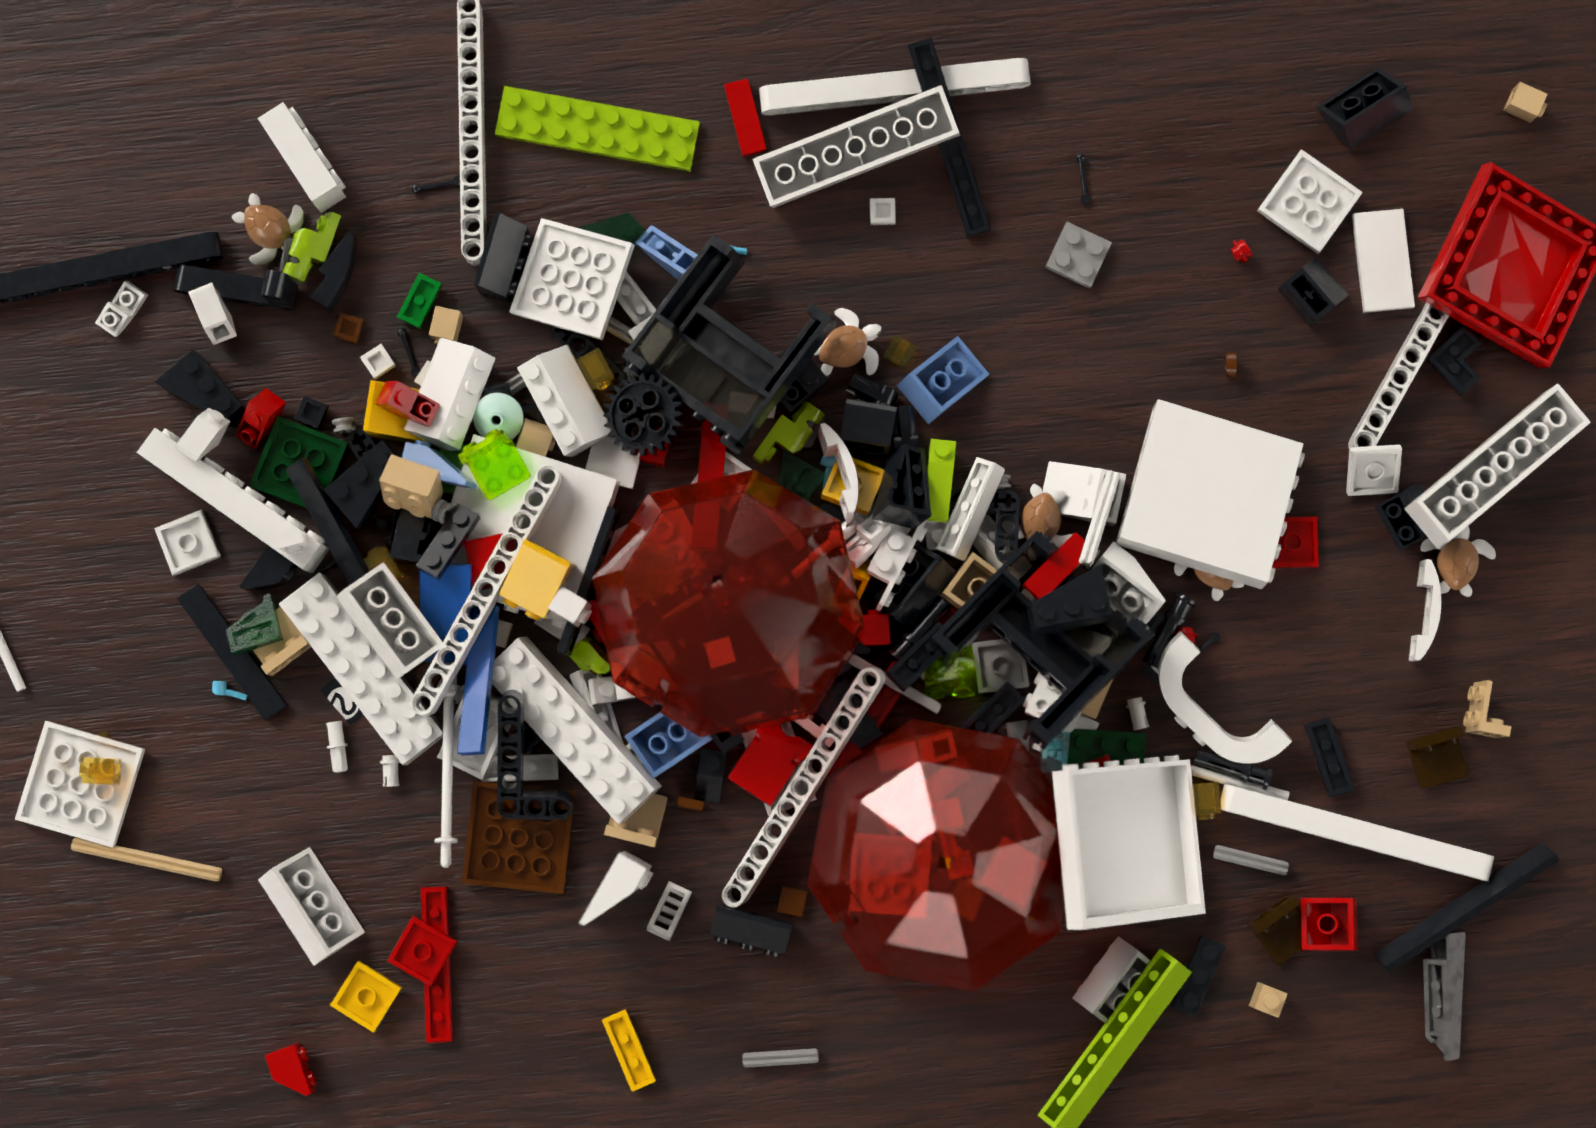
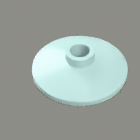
M491 393L484 396L478 402L473 415V421L482 437L504 443L512 440L519 434L523 426L524 415L520 404L513 397L504 393ZM493 416H499L501 423H494Z

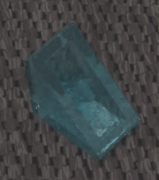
M1061 732L1045 750L1040 748L1041 773L1063 771L1062 765H1067L1069 732Z

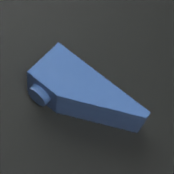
M652 225L635 242L642 251L678 281L697 257L696 253Z
M416 440L415 444L405 443L402 458L439 470L441 482L444 484L477 489V484L443 454L430 448L431 443Z

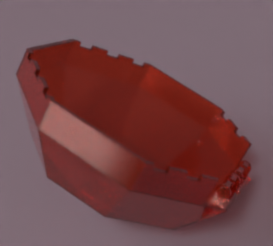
M755 469L649 493L592 578L613 683L651 707L654 704H661V713L699 737L726 731L733 736L759 728H768L794 720L811 718L866 632L840 520ZM719 574L723 575L722 580L724 584H718L716 587H713L711 578ZM662 679L669 683L666 695L660 685Z
M911 718L827 776L807 886L833 924L840 920L843 921L845 927L840 931V934L865 971L974 992L1060 932L1065 899L1054 788L1022 741L1017 737ZM942 855L944 858L950 857L952 859L949 863L950 868L947 870L944 867L939 869L937 866L940 862L938 858ZM855 914L857 919L854 920L851 915Z

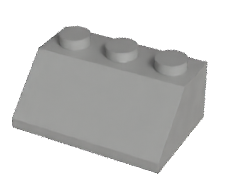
M1118 936L1109 946L1099 963L1094 966L1085 982L1078 988L1073 999L1106 1023L1151 960Z

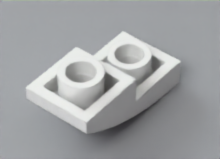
M124 281L113 301L107 302L95 323L113 336L118 337L143 305L148 294L129 281Z

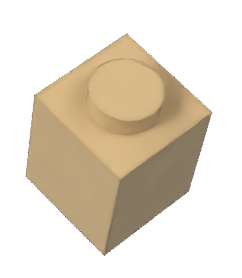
M1519 82L1513 88L1503 111L1531 123L1536 117L1543 115L1547 107V103L1544 102L1547 93Z
M435 306L429 336L435 340V344L438 345L440 338L458 341L463 320L462 313L457 310Z
M524 418L522 429L516 440V448L546 457L547 451L553 450L556 440L547 425Z
M1257 982L1249 1006L1279 1018L1287 993Z

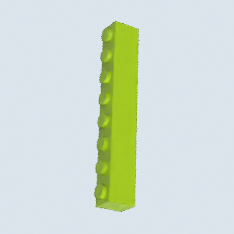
M1159 949L1039 1112L1038 1116L1052 1128H1078L1192 972L1168 953Z

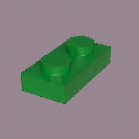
M418 273L397 318L421 330L443 286L442 283Z

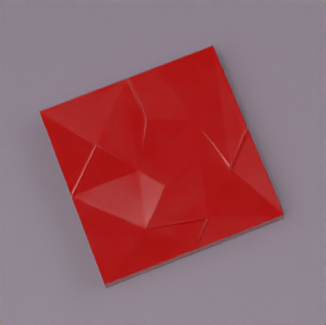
M1494 163L1482 164L1418 298L1540 369L1550 368L1596 272V224Z

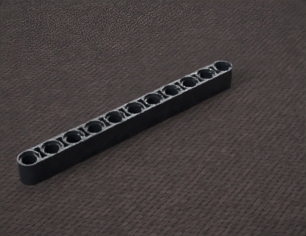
M205 232L1 273L0 305L175 270L178 265L195 266L223 259L220 236L218 232ZM163 266H172V268H169V269H165V268H162V267H163Z

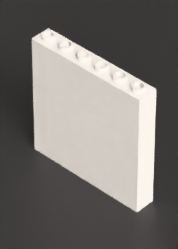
M1158 399L1152 409L1116 543L1128 549L1263 589L1268 582H1272L1275 574V568H1272L1274 559H1278L1281 551V545L1278 544L1279 537H1283L1286 531L1287 522L1284 521L1285 514L1290 512L1293 504L1290 494L1291 490H1295L1298 484L1299 476L1296 475L1297 467L1300 468L1304 460L1305 453L1301 452L1303 443Z
M473 434L462 472L477 484V489L456 486L451 501L455 507L457 504H460L476 512L481 517L466 541L503 533L539 468L544 465L554 466L562 475V484L531 541L575 564L564 588L577 594L607 506L613 507L621 482L614 478ZM548 472L544 475L543 482L545 484L554 482V472ZM540 494L534 495L531 499V505L534 507L541 505L543 502V496ZM521 518L519 520V528H528L531 523L530 518ZM464 544L451 563L468 564ZM493 588L482 590L483 597H489L493 593ZM500 596L497 602L505 604L502 602L504 597ZM505 604L503 608L504 610L518 614L519 609L527 611V609L519 605L515 609ZM551 611L548 619L552 620L551 625L564 629L567 620Z
M1179 755L1164 756V762H1160L1159 757L1144 758L1143 764H1140L1139 759L1124 760V765L1120 766L1119 760L1103 762L1104 767H1099V762L1084 763L1083 769H1078V764L1062 765L1063 771L1052 772L1067 930H1084L1206 913L1190 759L1179 760Z

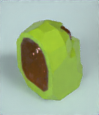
M586 637L574 646L570 657L582 671H590L598 676L607 674L612 669L611 660L593 639Z

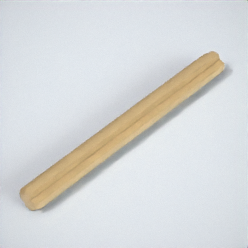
M77 837L73 839L71 844L72 851L206 880L220 881L222 869L219 867L117 845L112 848Z

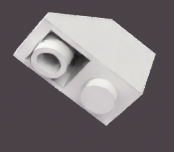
M213 283L189 291L203 329L213 345L237 336L232 316Z

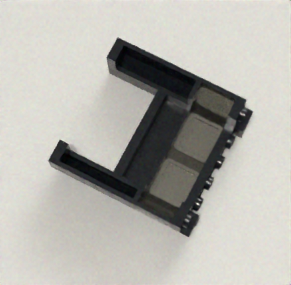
M713 234L622 355L628 361L623 371L629 376H637L639 380L641 374H646L648 379L651 375H655L658 380L661 378L667 380L665 386L669 384L674 386L671 393L676 392L680 394L676 402L684 403V406L681 408L684 409L687 406L693 410L691 415L698 421L703 423L707 420L711 423L710 429L722 437L720 442L739 455L837 323L829 314L811 303L806 310L811 319L780 359L712 311V306L745 264L732 246Z
M1036 531L931 637L930 646L932 648L937 646L935 651L940 656L945 657L943 664L947 668L988 626L1062 693L1037 720L1034 719L1028 725L1023 739L1026 741L1031 737L1035 744L1039 745L1042 743L1040 748L1045 750L1155 634L1138 618L1133 617L1127 623L1126 617L1120 611H1114L1111 608L1112 615L1107 623L1033 636L1027 611L1030 603L1037 599L1022 586L1059 549L1050 537ZM1071 573L1059 587L1077 577Z

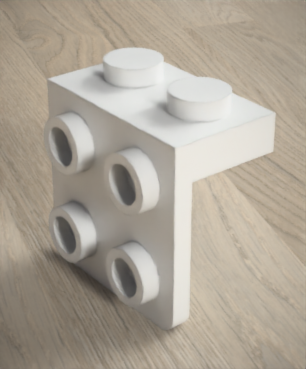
M1038 672L1034 681L1037 687L1033 694L1028 693L1023 703V707L1026 708L1025 714L1032 718H1039L1062 694ZM1082 711L1064 729V731H1073Z

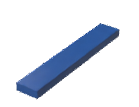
M497 605L494 606L468 653L457 752L461 756L485 754L500 607ZM478 606L473 607L472 620H476L481 614Z

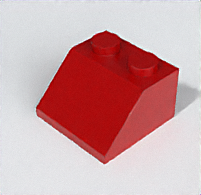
M1301 898L1302 950L1358 951L1357 899Z

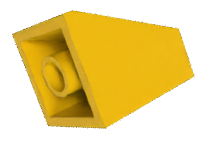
M371 380L363 431L372 438L416 443V440L425 441L404 430L407 419L398 417L375 404L385 382Z
M524 539L498 595L504 597L503 603L515 609L518 605L527 609L525 614L539 621L540 617L547 619L551 612L548 609L550 603L560 587L565 586L575 564L530 540Z

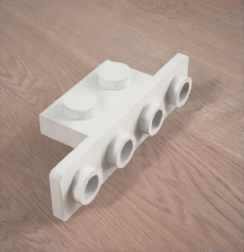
M926 521L916 528L912 538L891 528L878 547L866 571L867 574L888 584L876 610L881 611L883 606L889 607L895 595L891 590L894 584L900 585L906 573L902 568L905 562L911 563L917 551L913 548L916 540L921 542L928 530L924 527Z

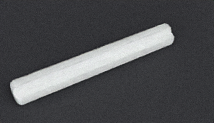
M1109 470L1105 475L1079 562L1083 565L1092 566L1120 479L1118 472Z

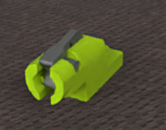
M334 212L325 213L318 220L316 227L319 230L318 233L307 228H301L295 232L293 238L285 239L279 271L288 274L294 281L305 282L313 266L311 261L315 263H324L326 261L341 215Z
M805 401L791 416L792 420L781 415L754 453L753 459L761 465L764 460L769 462L777 451L774 448L775 445H778L791 455L801 451L802 448H811L819 432L820 424L824 422L825 414Z

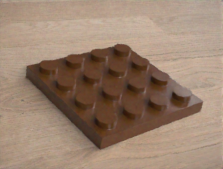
M473 781L461 883L564 894L574 807L570 816L563 820L504 818L500 815L497 808V783ZM524 786V790H555ZM567 791V792H569L570 794H572V796L574 797V801H575V794H576V792H574V791ZM508 799L504 801L508 808L513 809L517 807L513 800ZM538 800L530 801V805L534 809H541L543 807ZM564 801L555 802L557 808L561 810L568 808V804Z

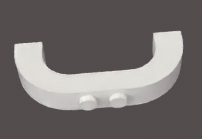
M1181 631L1176 634L1164 649L1158 669L1159 684L1163 697L1170 709L1177 715L1174 719L1184 729L1188 726L1195 732L1192 736L1201 746L1207 744L1218 755L1230 761L1247 764L1258 763L1268 760L1283 751L1292 740L1272 719L1261 730L1251 736H1233L1226 732L1184 691L1182 687L1183 672L1187 665L1200 653V650Z

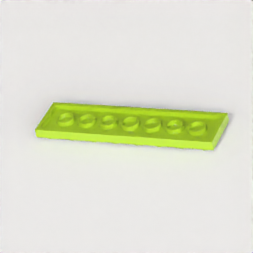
M504 86L495 135L502 138L691 172L700 121Z

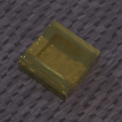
M895 335L883 358L905 370L917 346Z

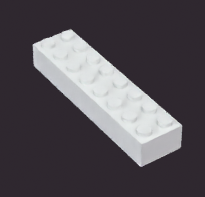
M940 85L753 159L770 207L774 208L960 136L943 87Z
M1556 384L1541 394L1404 509L1436 548L1452 540L1591 422L1563 388Z
M156 428L153 429L137 451L139 455L301 569L310 573L316 570L330 550L324 545L326 542L321 536L311 530L305 532L306 526L290 515L285 518L284 514L286 512L270 501H267L265 504L263 502L264 496L248 486L244 489L245 483L228 472L223 474L224 468L206 457L204 460L200 458L198 461H194L177 450L175 446L180 437L166 428L163 431ZM300 532L307 535L309 545L302 546V551L287 554V550L283 551L278 548L277 538Z
M318 573L280 602L279 605L401 764L408 765L443 738V727L433 714L424 716L413 711L411 707V700L415 694L413 688L403 676L399 679L394 676L337 599L338 591L324 574ZM420 700V709L422 711H426L428 708L423 703V701Z
M527 636L517 638L494 660L492 684L502 695L507 690L512 689L522 694L524 699V720L618 824L629 819L662 787ZM506 699L513 708L517 707L515 700Z

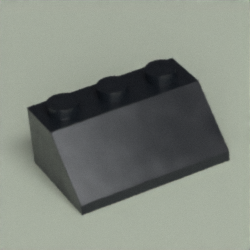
M1377 67L1318 105L1317 109L1336 138L1352 149L1395 120L1401 118L1411 111L1413 107L1407 86Z
M495 212L474 285L481 295L509 302L510 296H515L518 287V282L515 281L518 272L521 273L523 270L525 258H522L524 249H528L530 246L532 234H529L530 231L527 225L498 212Z
M915 542L913 546L917 551L911 563L905 562L902 568L906 573L900 585L894 584L891 590L895 595L889 607L883 606L881 609L884 614H889V618L909 632L957 573L942 557L918 542ZM878 579L865 598L877 607L888 584Z
M718 903L710 935L715 936L714 941L729 944L730 940L740 942V948L754 951L755 947L765 949L764 954L779 957L780 953L785 954L793 923Z

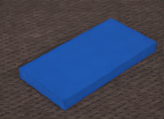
M451 563L440 580L420 571V612L442 642L472 590V565ZM471 608V610H470V612H469V617H470L471 620H472V608ZM461 629L457 633L458 642L462 643L467 640V630ZM438 650L422 662L432 663ZM453 651L445 655V663L455 662L456 656ZM468 655L462 665H467Z

